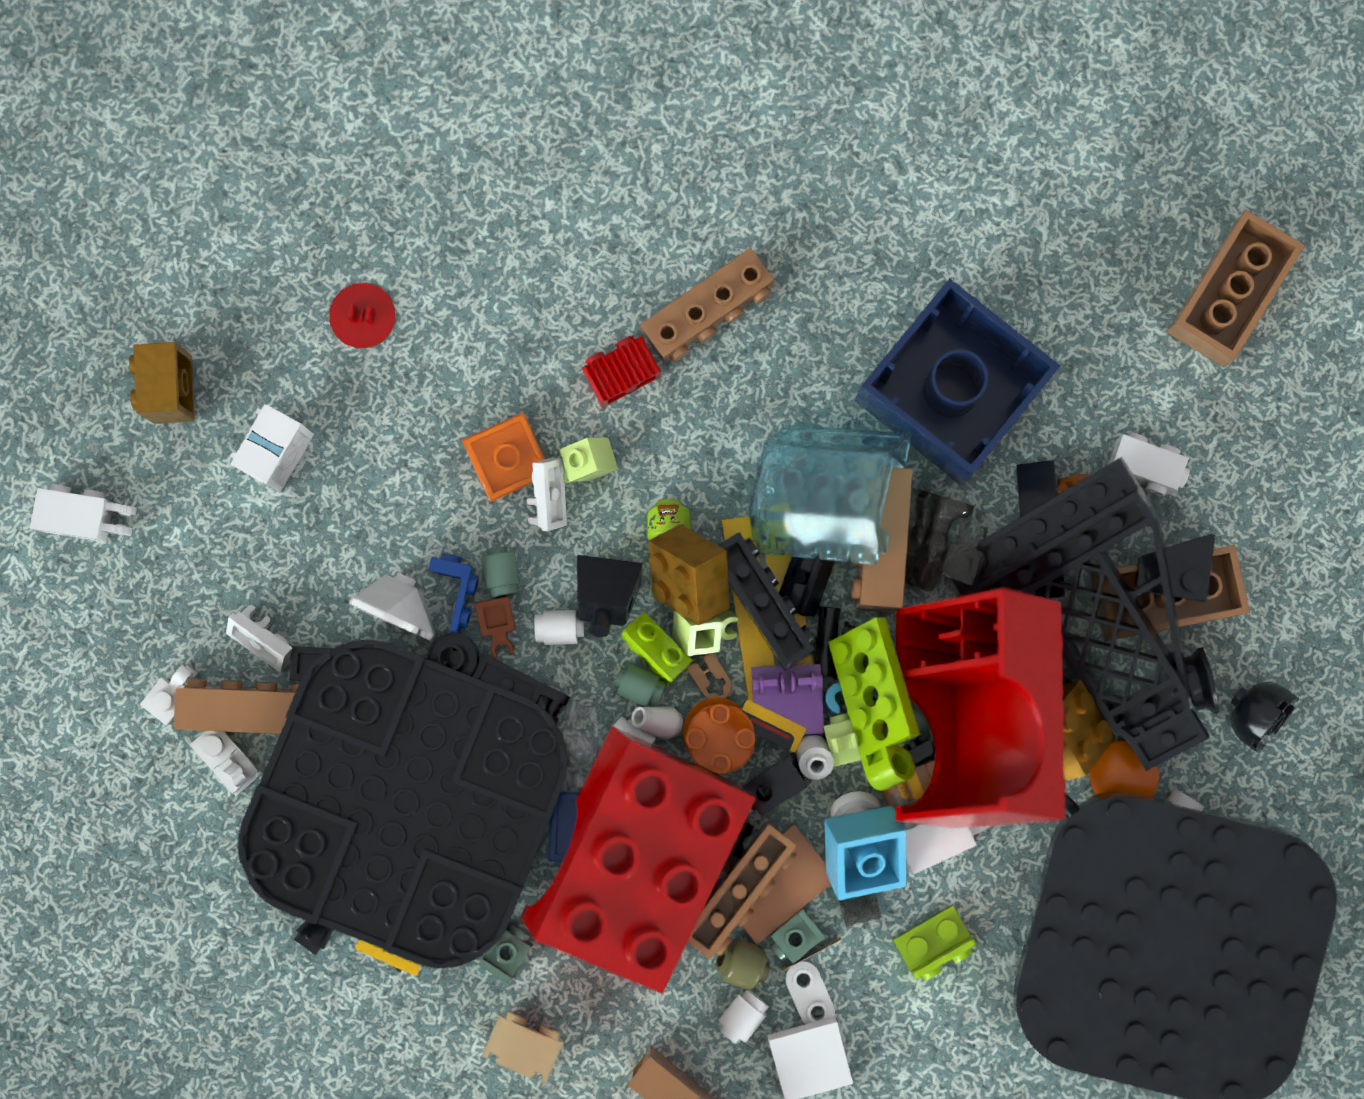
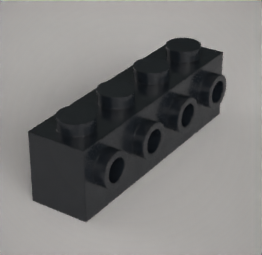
M738 532L717 545L727 551L729 585L783 670L787 671L814 654L815 649L812 645L816 643L815 638L806 625L800 627L795 620L794 615L798 613L787 595L781 598L775 588L779 582L768 566L763 569L756 557L760 555V552L749 537L744 540L741 533Z

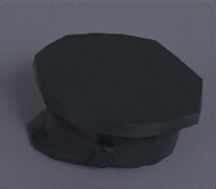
M1200 647L1191 656L1184 657L1194 711L1207 709L1217 714L1219 713L1213 672L1204 648Z

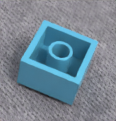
M892 805L824 819L826 875L838 900L906 887V830L901 822L896 821V812Z

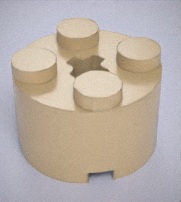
M511 1011L507 1012L506 1017L499 1015L482 1056L488 1059L490 1053L498 1056L496 1064L532 1079L535 1072L542 1074L540 1082L547 1083L563 1045V1042L558 1040L560 1032L541 1024L537 1031L526 1026L527 1018Z

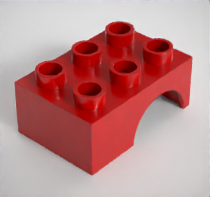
M1002 588L896 609V655L909 699L920 708L927 719L935 747L934 771L927 790L916 802L908 806H897L896 821L947 828H967L1065 820L1066 782L1064 778L1063 736L1065 713L1062 683L1063 637L1061 629V602Z
M611 726L575 801L578 810L577 821L564 861L542 898L532 906L525 905L520 916L534 940L663 994L756 797L723 776L712 773L697 764Z

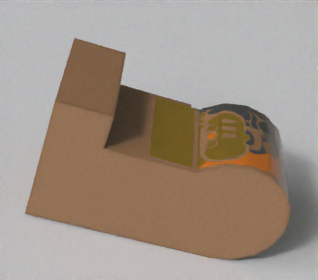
M935 758L916 766L911 779L881 791L886 805H892L893 808H896L913 800H918L930 784Z

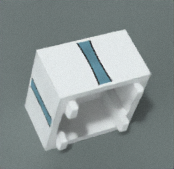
M264 404L261 410L257 408L255 411L258 416L237 453H231L230 457L233 460L230 464L281 493L314 434L301 423Z

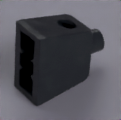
M584 555L577 556V615L579 620L590 622L589 633L591 635L606 637L609 635L611 625L623 626L627 624L641 586L643 563Z
M790 753L742 785L744 790L756 797L749 813L757 810L760 815H763L809 786L812 779L805 777L801 773L795 753ZM768 785L772 790V794L769 796L765 795L761 787Z

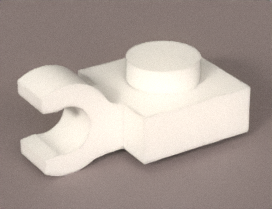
M181 665L172 676L171 681L161 677L140 705L166 726L170 725L174 720L176 687L180 684H186V679L195 678L198 672L189 665Z

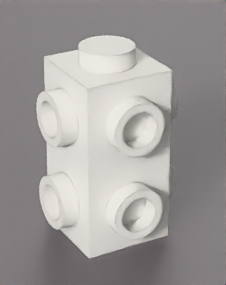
M1136 433L1123 434L1116 439L1108 464L1122 456L1137 482L1146 486L1145 490L1157 496H1165L1166 493L1171 494L1177 491L1179 487H1184L1190 473V469L1186 468L1189 458L1180 455L1181 451L1178 448L1161 444L1160 447L1147 443L1148 438Z

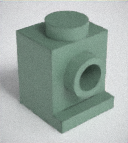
M800 909L770 934L774 942L769 946L782 962L788 958L794 964L826 937L806 912ZM796 932L802 936L800 944L792 945L789 943L788 939L792 933Z
M512 925L510 929L507 927L500 940L484 955L478 965L508 984L533 946L528 941L530 935L515 925ZM502 947H511L513 957L510 959L504 958L501 955Z

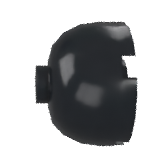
M1257 683L1249 690L1242 687L1230 703L1235 707L1231 715V727L1244 744L1255 752H1259L1266 746L1260 742L1266 734L1270 736L1273 732L1276 734L1295 709L1291 703L1298 702L1299 698L1276 683Z

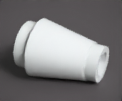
M671 706L637 707L632 713L631 720L635 727L662 740L677 737L683 727L681 714Z

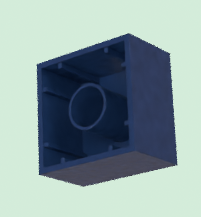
M949 278L861 385L855 402L962 486L1055 374L1060 365Z

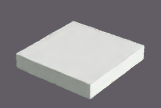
M835 1016L767 1035L784 1099H801L853 1084Z

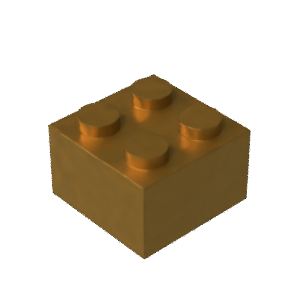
M176 342L134 344V355L129 357L130 372L132 376H135V389H132L130 394L132 408L136 410L137 414L154 424L195 421L192 355Z
M681 524L649 540V564L651 566L653 598L698 626L730 609L726 550Z
M1081 680L1063 684L1065 781L1086 776L1115 738L1109 723L1104 719L1092 695L1087 691Z

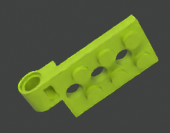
M876 617L831 640L828 644L852 729L857 734L858 750L866 778L872 787L879 791H884L913 777L915 765L912 756L906 749L896 745L920 735L886 617ZM865 655H867L869 659V665L867 666L866 670L863 666V659ZM874 688L877 689L879 694L876 704L872 697ZM884 721L888 725V735L886 738L882 732Z

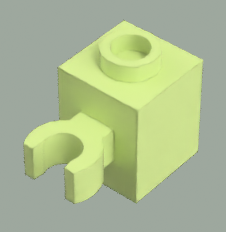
M608 437L585 438L559 449L564 464L565 483L590 481L618 470Z
M727 610L698 626L674 611L672 638L687 656L720 652L721 637L725 640L737 637V633L732 627L725 628L726 625L731 622H738L739 618L733 611Z
M848 713L829 717L831 724L823 727L829 750L833 756L834 767L860 761L859 742L857 734L853 732Z

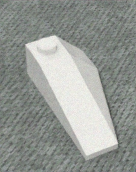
M397 573L395 578L386 574L351 599L350 605L432 642L437 638L422 591L414 588L415 580L403 574Z

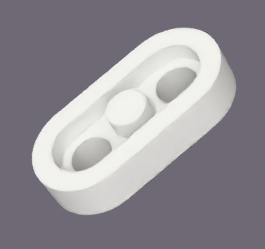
M801 961L788 968L785 975L786 985L803 1023L809 1024L834 1017V1005L815 965L808 961ZM806 973L809 975L810 980L807 985L801 986L797 983L796 980L799 974ZM821 1006L824 1009L822 1017H812V1008Z

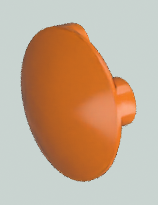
M714 704L700 710L691 720L686 734V744L692 759L700 767L718 774L730 773L741 768L750 759L756 743L755 729L749 717L737 707L728 704Z
M1128 741L1111 743L1092 767L1089 774L1090 783L1095 794L1109 791H1128L1153 797L1159 783L1158 766L1146 771Z

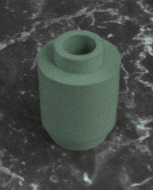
M506 546L488 549L487 556L482 557L481 561L486 590L490 591L491 598L518 594L517 586L520 585L515 552H508Z
M631 663L628 669L621 667L614 686L619 687L617 695L644 707H648V705L657 707L667 682L660 680L661 676Z

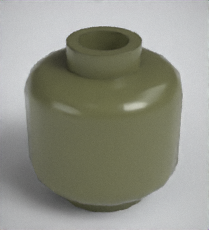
M741 939L732 940L726 950L720 956L717 955L715 964L716 970L719 971V976L724 983L744 990H752L759 982L764 983L770 971V963L766 962L764 949Z

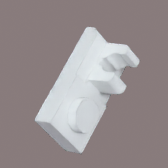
M549 458L533 462L532 482L534 485V497L527 499V505H535L537 507V516L529 517L528 523L538 525V527L542 528V531H550L566 526L563 459Z
M249 605L242 613L238 612L236 615L232 613L228 618L226 634L281 673L290 661L292 647L289 646L284 637L267 630L270 618L266 615L262 621L253 622L250 619L255 613L256 607L253 605Z
M205 731L190 744L206 765L235 796H238L262 774L259 768L227 732Z

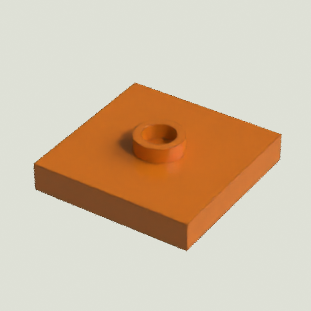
M524 412L462 440L490 502L533 483L532 463L545 460Z

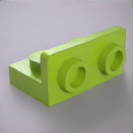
M645 611L622 632L621 638L627 643L629 649L636 653L651 668L653 673L661 676L660 678L667 682L668 686L693 661Z
M953 905L892 939L915 979L922 977L924 981L942 972L940 966L946 962L953 960L954 963H957L969 957L973 953L971 948L977 945Z

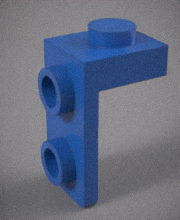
M442 553L441 559L431 557L428 570L434 574L461 579L449 632L457 634L460 633L461 628L467 629L471 609L466 608L469 595L474 596L476 593L479 576L474 575V567L461 564V557Z

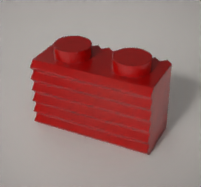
M628 336L615 345L617 349L606 355L603 351L598 352L585 361L587 365L582 367L583 373L602 408L662 377L661 370L642 336L636 339L633 336Z

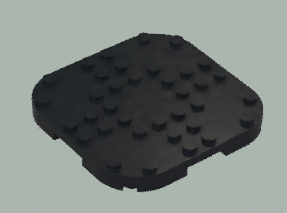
M358 640L347 642L325 652L307 669L298 685L285 718L287 719L261 782L257 784L243 817L238 836V856L249 881L248 883L262 900L282 912L313 924L318 923L382 948L387 953L413 963L431 968H453L471 962L483 956L495 946L506 931L566 778L567 751L562 734L552 717L535 702L394 645L375 640Z
M1128 791L1099 793L1091 796V799L1077 807H1072L1065 814V820H1060L1049 843L1041 875L1042 884L1027 944H1024L1014 984L1016 1013L1021 1028L1030 1044L1044 1058L1062 1068L1183 1099H1265L1274 1093L1287 1080L1296 1065L1337 910L1336 887L1332 874L1324 860L1301 838L1284 829L1241 818L1237 820L1172 804L1171 801Z

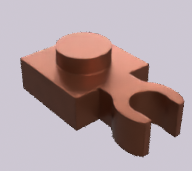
M509 596L475 602L481 636L492 635L493 638L491 644L493 658H497L496 646L498 644H506L511 656L514 648L506 632L514 631L516 627Z

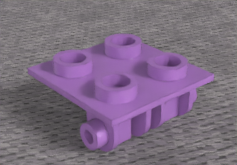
M821 664L795 665L787 671H784L781 666L751 667L754 703L805 727V734L824 733Z

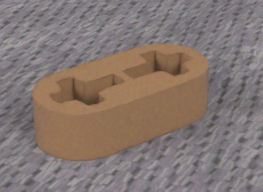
M708 653L703 658L708 667L705 671H702L697 663L688 665L686 669L707 699L726 698L731 691L730 678L714 653ZM710 671L716 680L723 679L726 684L722 686L724 692L722 695L718 696L716 692L710 694L707 692L706 688L710 686V682L705 675Z

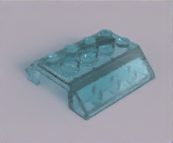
M785 425L763 445L748 507L753 542L760 543L762 554L784 556L788 549V556L815 559L819 552L820 560L847 562L850 552L851 563L876 565L878 555L886 554L890 534L880 526L892 468H905L912 435L903 432Z

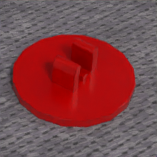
M355 283L342 289L333 299L329 310V323L335 336L344 344L354 348H371L382 343L391 333L396 321L395 307L390 296L380 287L369 283Z

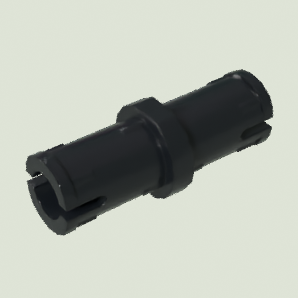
M819 606L817 637H814L816 643H814L816 644L814 664H821L822 676L833 677L835 665L828 642L838 637L841 608Z

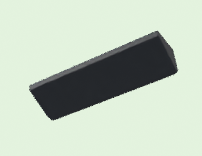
M1054 460L1016 465L1021 517L1057 495ZM1064 575L1058 577L1055 580L1064 582ZM1046 585L1040 588L1043 594H1045ZM1052 586L1049 599L1065 597V589Z
M823 474L820 475L779 591L781 598L787 595L796 608L797 614L802 616L814 617L817 614L860 493V487Z

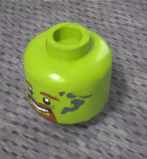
M664 499L656 502L655 506L650 508L647 514L648 540L679 524L691 530V512L679 500Z

